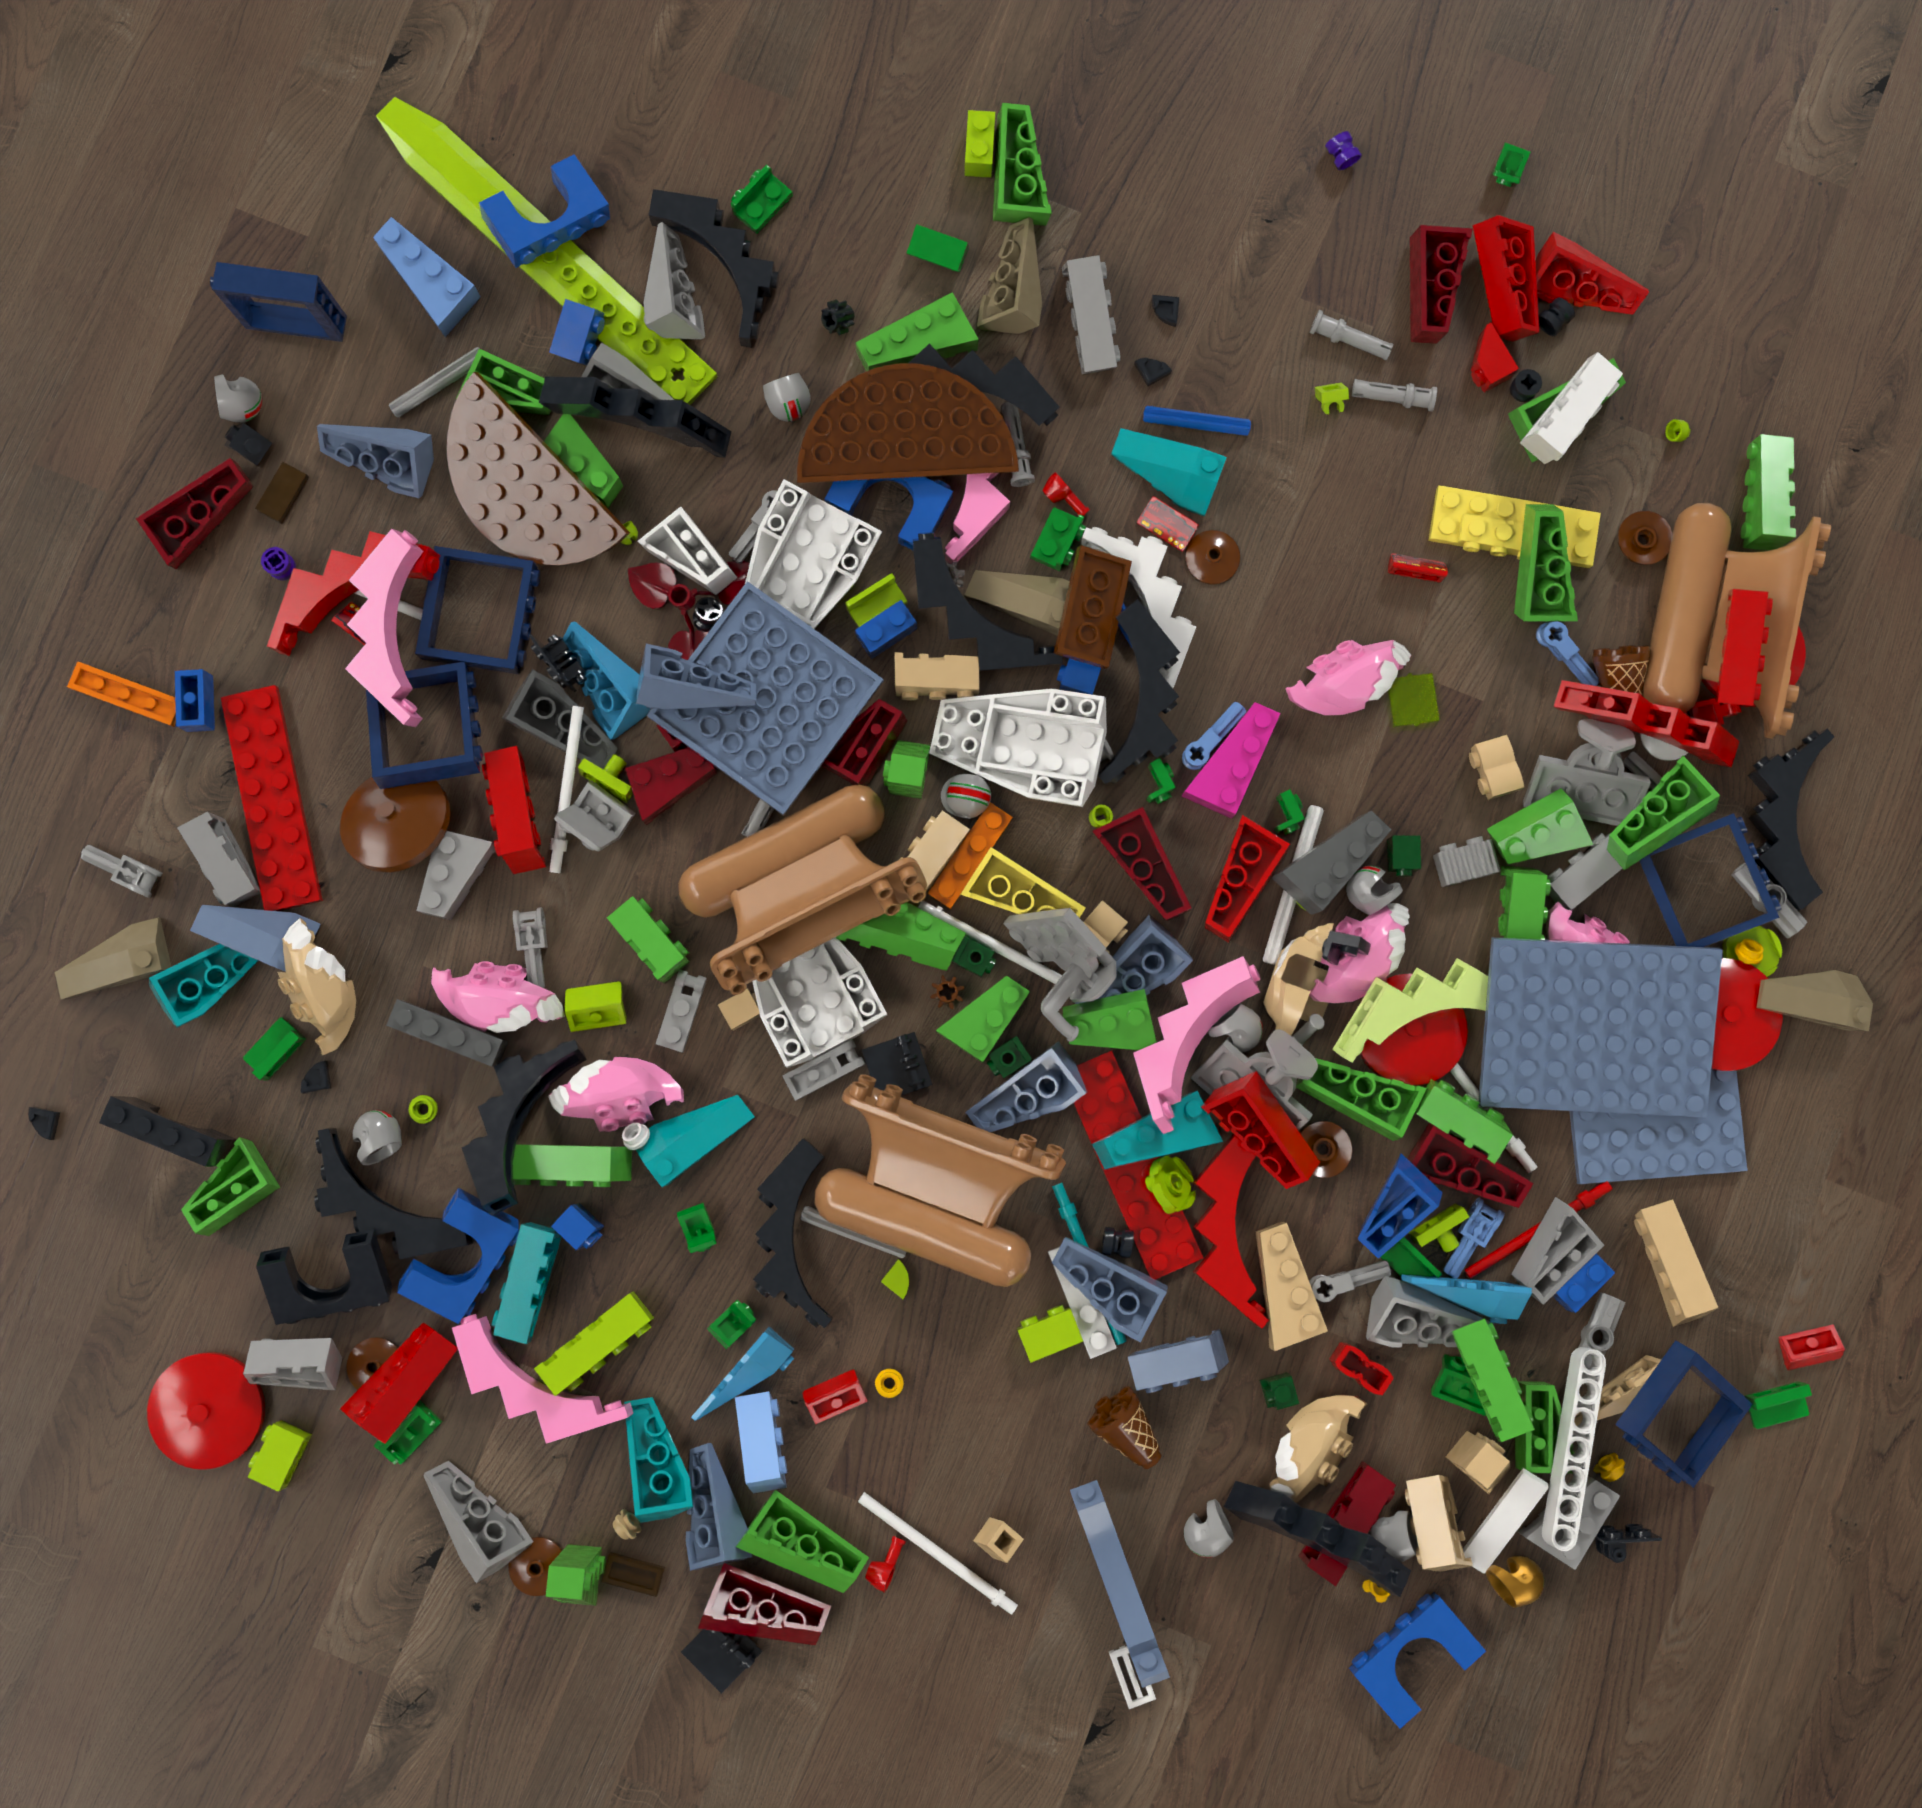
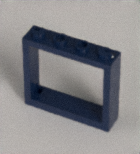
M216 262L214 277H210V286L246 329L343 342L347 315L319 276ZM251 297L304 304L308 309L254 302Z
M434 546V551L440 554V564L438 571L434 573L432 581H428L415 654L422 660L448 664L465 662L467 667L519 674L520 667H523L524 661L527 658V652L523 650L525 640L530 639L531 624H528L530 613L533 614L536 607V597H533L535 586L538 587L540 583V570H538L534 561ZM450 560L523 571L508 659L435 649Z
M465 662L405 671L413 689L458 682L465 755L390 767L385 707L366 689L372 778L380 789L480 773L479 761H482L483 751L481 745H478L477 737H481V728L479 721H475V713L479 712L477 697L473 696L472 689L476 688L477 684L474 679V672L469 671Z
M1734 813L1678 835L1640 860V864L1676 946L1705 947L1780 918L1777 913L1782 910L1775 894L1769 895L1766 885L1771 884L1764 868L1759 870L1755 863V859L1759 858L1753 842L1747 844L1743 835L1748 832L1742 817L1736 818ZM1729 825L1767 913L1687 943L1650 856Z
M1675 1340L1615 1425L1624 1432L1622 1436L1624 1440L1636 1447L1637 1451L1646 1458L1652 1460L1651 1463L1665 1472V1475L1676 1483H1680L1682 1480L1694 1488L1753 1404L1697 1352ZM1691 1369L1721 1398L1678 1459L1673 1462L1643 1436V1433L1685 1374Z

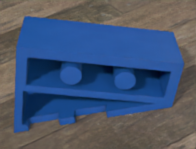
M1401 1153L1361 1227L1358 1240L1379 1259L1439 1207L1443 1192Z

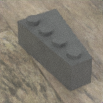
M1369 811L1351 821L1306 854L1271 876V878L1310 915L1321 912L1392 829L1374 812Z

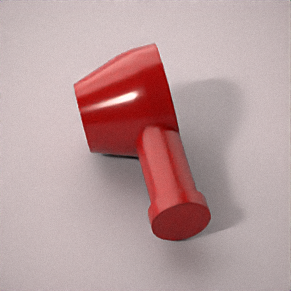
M1056 472L1049 477L1042 491L1053 504L1065 499L1078 516L1079 514L1084 516L1090 510L1079 500Z
M892 1536V1543L885 1561H872L865 1576V1579L884 1593L891 1583L896 1567L895 1564L902 1546L906 1542L895 1536Z

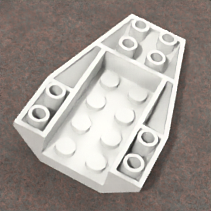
M783 479L758 528L746 582H750L815 629L857 582L882 531L858 518L852 517Z
M1043 689L944 699L940 702L929 753L1027 798L1083 807L1096 784L1107 733L1106 698L1104 696L1064 690Z
M836 937L782 964L781 967L772 971V976L768 980L763 982L752 981L760 1017L786 1068L823 1055L865 1033L887 1016L862 965Z

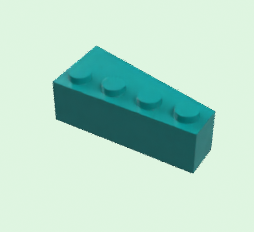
M1198 1091L1182 1096L1180 1102L1171 1105L1174 1113V1118H1171L1174 1130L1163 1134L1153 1121L1150 1113L1098 1140L1092 1146L1104 1169H1109L1223 1142L1211 1116L1201 1108L1204 1103Z
M532 1222L521 1224L514 1254L508 1266L507 1282L503 1284L500 1293V1299H502L500 1309L496 1310L491 1326L495 1327L493 1335L524 1344L531 1342L562 1238L553 1228Z

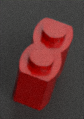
M1340 1342L1329 1358L1337 1370L1354 1378L1360 1386L1377 1395H1383L1394 1379L1388 1369L1368 1359L1361 1350L1347 1343Z

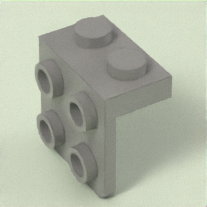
M591 780L587 782L575 803L558 812L554 819L559 823L561 829L579 838L586 848L601 851L621 838L636 813Z

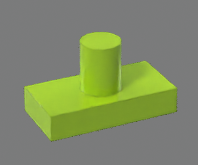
M613 754L604 769H601L585 758L578 766L579 774L589 781L593 780L623 802L627 803L633 795L631 786L618 779L627 765L619 756Z
M1455 1203L1408 1234L1413 1242L1421 1247L1437 1238L1444 1252H1450L1459 1246V1242L1451 1229L1468 1219L1469 1216L1464 1207Z

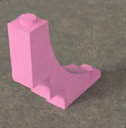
M999 473L967 474L964 498L953 523V530L960 538L954 537L945 547L947 550L945 552V560L953 567L1010 509V501L990 483Z
M391 529L349 580L368 600L347 624L366 644L345 669L403 725L416 727L423 718L416 713L417 707L405 699L413 688L405 674L398 651L396 619L402 589L411 569L423 551L416 545L418 540L408 531L399 532Z
M1244 956L1183 982L1182 986L1188 1005L1158 1017L1164 1040L1133 1053L1153 1121L1163 1134L1174 1130L1171 1118H1174L1171 1105L1181 1101L1185 1072L1202 1038L1229 1010L1247 998L1260 993L1256 982L1260 980L1258 971L1254 964L1249 966Z
M473 1314L462 1318L460 1325L452 1327L471 1394L499 1386L509 1419L536 1410L546 1444L628 1418L633 1414L631 1403L622 1405L621 1400L604 1405L605 1411H603L599 1396H582L561 1392L554 1396L548 1386L526 1374L508 1357L495 1335H493L487 1316L477 1319V1315Z

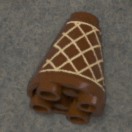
M1627 645L1619 646L1618 649H1593V664L1601 687L1642 695L1650 659L1649 646Z
M1127 1386L1111 1398L1105 1396L1098 1400L1094 1406L1096 1412L1087 1422V1425L1094 1434L1136 1465L1142 1466L1143 1469H1149L1156 1465L1162 1456L1159 1452L1160 1447L1140 1400L1133 1390Z

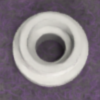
M637 1122L629 1124L622 1133L623 1143L630 1150L643 1147L650 1136V1130L644 1124Z

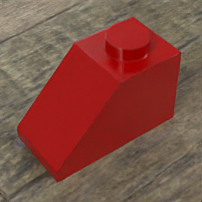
M1492 323L1487 324L1479 336L1471 366L1472 379L1476 386L1482 388L1484 393L1512 378L1519 369Z

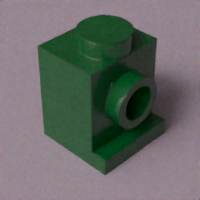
M964 936L952 959V963L982 978L984 972L990 974L997 960L992 958L993 950ZM977 952L981 955V960L978 963L971 961L970 956L972 953Z
M1016 1036L988 1054L990 1061L987 1062V1065L995 1077L1000 1074L1002 1078H1005L1031 1061L1032 1058ZM1009 1053L1013 1056L1011 1064L1003 1062L1002 1057L1004 1054Z
M1287 1372L1259 1380L1267 1408L1274 1407L1280 1410L1300 1404L1292 1376Z

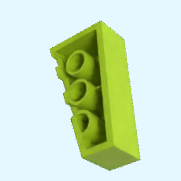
M633 1291L601 1315L598 1320L578 1333L573 1340H570L554 1352L553 1356L536 1366L534 1370L554 1396L566 1388L571 1392L584 1382L581 1378L582 1375L589 1370L594 1374L606 1364L604 1358L613 1352L616 1356L628 1347L629 1344L626 1340L635 1334L639 1338L651 1328L649 1322L654 1317Z

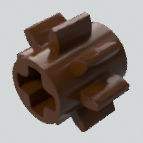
M942 975V983L940 985L932 983L931 986L937 989V993L932 994L930 998L939 999V1009L943 1004H949V1008L953 1010L952 1002L955 1000L958 1002L963 1001L957 995L959 991L964 989V986L956 987V977H953L950 982L946 981ZM945 985H948L949 989L955 990L950 1000H947L945 996L940 997L939 995Z

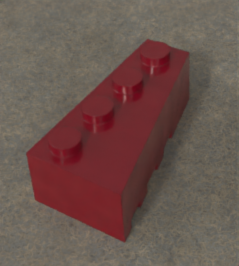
M1420 225L1411 235V342L1437 344L1448 333L1456 302L1455 296L1462 277L1463 262L1466 260L1467 246L1473 228Z

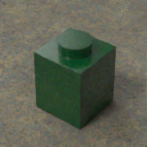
M1393 835L1387 839L1388 872H1396L1397 877L1413 876V872L1421 869V836Z

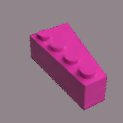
M1255 702L1184 791L1182 797L1232 819L1238 811L1281 713Z

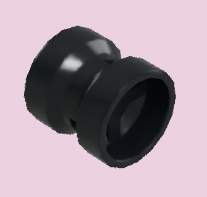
M1555 298L1550 303L1549 309L1542 311L1538 315L1539 327L1549 336H1556L1562 330V326L1568 324L1575 317L1573 307L1563 298Z
M1105 1227L1101 1254L1110 1256L1114 1253L1119 1254L1122 1258L1130 1259L1134 1231L1125 1229L1120 1232L1112 1227Z

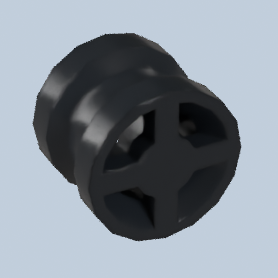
M1531 369L1519 372L1510 385L1512 397L1519 402H1529L1542 387L1541 376L1538 372Z
M704 597L698 600L692 616L694 626L700 631L709 632L722 615L723 608L721 603L712 597Z

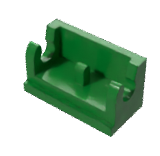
M916 224L906 254L955 272H960L969 245L968 242Z
M419 1400L386 1444L378 1440L373 1446L395 1465L398 1462L401 1465L442 1421Z

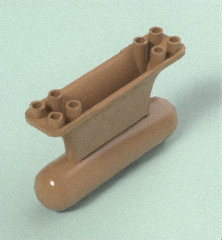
M1696 503L1684 509L1678 515L1674 525L1649 648L1650 659L1642 696L1652 704L1679 708L1684 713H1687L1694 707L1698 699L1702 679L1718 683L1720 665L1723 663V640L1727 633V629H1725L1726 613L1731 601H1728L1729 590L1742 589L1769 592L1768 598H1773L1772 611L1770 616L1765 615L1764 627H1769L1767 644L1761 645L1760 655H1765L1763 672H1758L1756 683L1761 684L1759 701L1754 700V704L1759 709L1763 718L1764 737L1773 739L1776 734L1785 736L1787 729H1791L1794 713L1784 712V708L1791 709L1792 703L1796 702L1799 693V686L1789 684L1791 676L1790 666L1808 576H1817L1819 568L1823 567L1826 552L1816 549L1822 550L1824 542L1828 541L1831 525L1821 523V517L1814 516L1811 518L1805 531L1796 540L1785 546L1763 552L1728 551L1731 537V521L1721 507L1711 503Z
M859 784L846 786L691 865L682 873L678 883L679 896L682 904L693 915L707 918L716 916L732 907L734 908L737 919L735 942L732 946L715 954L710 960V968L724 990H730L733 995L741 994L746 990V984L754 980L760 982L768 980L772 976V971L781 967L782 964L872 918H877L883 914L887 916L895 915L900 911V905L910 900L913 903H918L926 897L927 882L918 862L914 858L905 857L888 866H880L870 861L856 846V844L873 836L882 827L885 819L882 800L870 787Z
M860 1075L858 1082H852L844 1090L842 1100L860 1111L869 1125L872 1144L868 1174L865 1175L848 1168H837L828 1171L821 1177L815 1190V1206L819 1215L832 1224L994 1286L1008 1287L1019 1282L1025 1277L1030 1267V1248L1026 1239L1019 1233L997 1225V1219L1010 1196L1024 1182L1037 1177L1050 1180L1059 1178L1066 1165V1161L1062 1158L1064 1149L1053 1144H1048L1046 1151L1036 1148L1037 1139L1027 1134H1021L1019 1141L1012 1138H1004L913 1104L912 1101L901 1097L903 1090L898 1086L888 1084L885 1091L875 1088V1078L869 1075Z

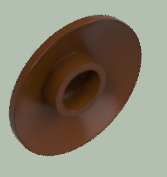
M1638 511L1629 515L1620 525L1618 545L1621 552L1630 561L1640 565L1655 564L1664 559L1669 553L1673 535L1672 529L1661 515L1652 511ZM1639 536H1642L1646 539L1645 545H1642L1638 541Z
M1209 530L1196 535L1190 541L1186 550L1185 561L1189 572L1198 581L1211 585L1221 584L1229 580L1236 573L1240 564V551L1236 542L1229 535L1221 531ZM1216 551L1219 557L1212 559L1209 556V552Z
M1319 1121L1308 1125L1302 1130L1300 1134L1320 1161L1312 1174L1313 1176L1320 1178L1333 1177L1340 1174L1348 1166L1352 1157V1143L1342 1127L1332 1122ZM1320 1144H1324L1327 1147V1152L1324 1155L1319 1154L1317 1151Z
M379 1337L369 1338L358 1343L350 1352L347 1360V1375L352 1385L358 1390L374 1374L368 1369L369 1363H376L378 1370L398 1347L393 1342Z
M533 1537L531 1538L533 1540L532 1545L509 1562V1575L513 1584L521 1592L531 1596L546 1595L549 1565L562 1552V1549L548 1538ZM538 1564L541 1568L540 1573H533L531 1565Z

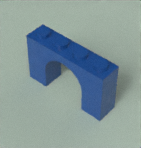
M575 154L551 166L552 181L568 203L564 214L555 221L534 223L526 220L517 212L504 191L479 202L482 219L515 268L522 264L531 263L536 257L556 250L561 244L569 240L578 239L584 232L594 227H601L610 219L608 202Z
M926 476L833 482L824 499L825 502L851 516L863 493L871 485L880 481H894L903 485L911 494L914 504L909 517L898 535V543L912 551L913 539L918 538V533L936 532L953 499V491L950 490L951 487L941 480L934 482L926 478Z
M460 1188L457 1189L443 1211V1222L470 1235L477 1241L482 1251L479 1262L471 1270L463 1274L447 1275L413 1259L399 1281L397 1292L457 1324L460 1323L463 1316L467 1317L471 1314L476 1304L474 1301L478 1293L483 1294L491 1280L489 1275L493 1269L498 1270L506 1256L503 1253L508 1245L513 1246L516 1243L519 1234L517 1218L503 1211L491 1216L482 1207L479 1198Z
M1435 1592L1431 1595L1425 1594L1416 1603L1417 1607L1410 1614L1404 1613L1395 1621L1396 1626L1388 1633H1381L1374 1640V1646L1367 1652L1362 1651L1357 1654L1352 1660L1353 1665L1349 1667L1354 1676L1399 1729L1421 1711V1708L1401 1686L1395 1672L1397 1655L1405 1644L1417 1638L1433 1639L1441 1643L1464 1670L1486 1652Z

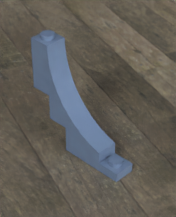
M1097 1480L1071 1489L1073 1501L1142 1688L1170 1678Z

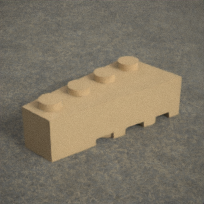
M1669 1200L1641 1209L1635 1215V1227L1643 1238L1646 1254L1651 1261L1672 1326L1675 1327L1705 1317L1716 1310L1718 1305L1674 1201Z
M1279 1222L1256 1231L1262 1275V1290L1266 1308L1265 1315L1269 1319L1267 1322L1269 1348L1277 1351L1327 1332V1327L1287 1223Z

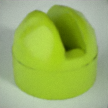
M1671 420L1665 430L1667 439L1672 442L1686 440L1690 435L1689 424L1684 420Z
M628 521L623 524L630 532L621 541L624 545L632 544L630 538L635 541L638 538V531L632 521Z
M1097 805L1090 811L1089 822L1093 827L1099 828L1112 822L1113 813L1106 805ZM1104 814L1105 819L1100 821L1096 820V817H1099Z

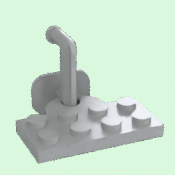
M1582 719L1577 726L1578 733L1581 738L1589 743L1575 749L1567 760L1539 755L1523 799V806L1527 807L1562 788L1574 802L1581 819L1618 826L1642 802L1650 786V778L1624 772V763L1620 752L1632 749L1636 744L1634 733L1630 729L1593 719Z
M1071 908L1010 915L1003 924L1009 929L1010 936L1028 950L1027 954L1029 957L1037 962L1054 961L1061 969L1066 971L1042 1001L1041 1012L1067 1038V1041L1072 1042L1078 1036L1079 1028L1070 1025L1058 1012L1068 998L1075 1003L1091 1002L1101 997L1116 979V961Z
M1312 1014L1309 1017V1021L1292 1037L1283 1030L1277 1029L1273 1031L1266 1041L1269 1052L1256 1053L1249 1058L1226 1040L1197 1069L1191 1079L1211 1095L1215 1089L1257 1071L1299 1131L1313 1114L1291 1095L1296 1089L1297 1078L1309 1080L1318 1068V1063L1314 1056L1302 1045L1316 1030L1324 1027V1020L1320 1015Z

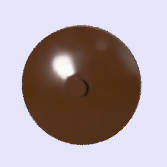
M371 777L354 791L344 807L340 821V835L347 852L367 869L377 872H396L410 868L428 857L442 841L450 821L449 799L444 789L436 780L380 789Z

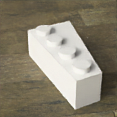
M1597 352L1590 356L1522 439L1520 444L1544 464L1552 460L1558 461L1565 454L1571 443L1582 433L1588 420L1593 418L1601 409V403L1605 397L1612 395L1620 384L1617 381L1623 373L1600 353Z

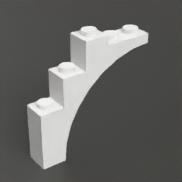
M1086 527L1081 545L1132 561L1128 580L1139 595L1144 608L1180 651L1176 656L1179 660L1168 670L1162 667L1159 670L1171 687L1174 688L1196 626L1191 625L1192 622L1184 617L1177 616L1176 619L1171 617L1182 586L1177 585V581L1170 577H1156L1168 546L1163 545V541L1148 536L1147 538L1141 537L1137 547L1127 538L1118 537L1116 539L1108 536V533L1101 528L1092 527V529Z

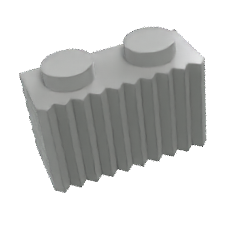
M1480 836L1466 840V846L1457 848L1456 843L1439 847L1440 852L1433 855V859L1438 871L1441 887L1500 872L1492 839L1484 841L1483 837Z

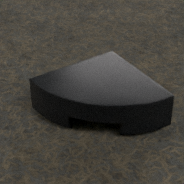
M1152 295V307L1156 316L1165 324L1176 327L1179 297Z
M1140 358L1134 362L1135 367L1147 386L1163 379L1172 372L1166 363L1155 359Z
M327 1061L314 1064L301 1082V1093L332 1089Z
M29 1107V1120L38 1134L48 1140L55 1139L61 1112Z

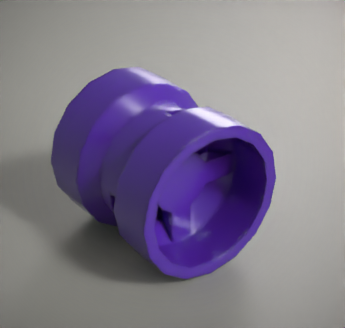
M1349 131L1339 133L1325 145L1328 153L1334 156V164L1338 170H1344L1352 166L1362 157L1359 149L1353 146V138Z
M279 547L267 549L261 557L263 569L280 581L290 579L293 568H296L294 559Z

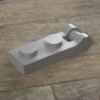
M679 970L656 1041L657 1045L684 1053L706 985V977L700 975L694 977L688 975L687 971ZM684 986L694 988L692 996L682 993Z
M853 1039L783 1075L795 1101L865 1065L863 1058L858 1057L854 1049L856 1045ZM845 1054L849 1063L841 1067L837 1057Z

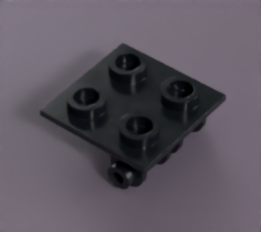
M530 634L529 637L534 643L531 648L540 660L543 659L548 666L546 670L555 682L558 681L563 688L568 686L572 691L576 692L577 690L573 685L575 683L580 685L587 680L585 676L586 671L575 656L571 657L573 653L569 650L563 638L554 634L547 639L549 643L543 645Z
M915 1032L862 1049L870 1076L876 1079L875 1088L885 1091L886 1085H895L903 1090L902 1096L933 1085Z
M1626 1524L1625 1529H1614V1526L1602 1525L1595 1537L1597 1551L1616 1563H1621L1625 1560L1627 1555L1626 1543L1662 1541L1660 1536L1652 1533L1651 1529L1643 1528L1642 1524Z
M703 1629L681 1653L722 1694L745 1669H748L755 1662V1659L762 1653V1650L747 1635Z

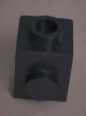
M239 423L237 426L233 424L224 437L227 439L225 443L227 448L234 450L254 465L259 464L272 445V442L245 423Z

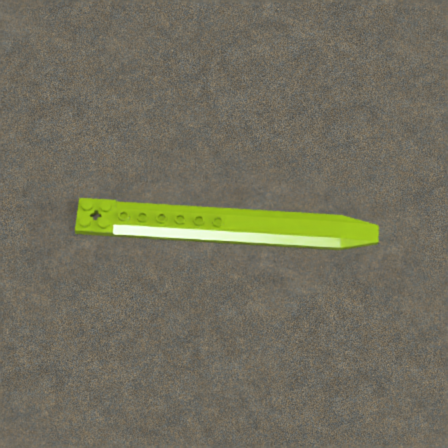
M396 97L376 115L405 162L505 255L507 254L481 217L479 202L504 191L523 218L534 223L550 222L444 123ZM571 240L561 244L552 252H546L536 257L531 263L519 266L562 307L565 299L605 313L603 317L605 320L604 328L598 334L597 339L625 356L674 400H683L691 405L718 377L717 373L680 339L662 338L656 332L650 330L644 322V307ZM683 370L685 379L683 381L680 379L673 381V372Z

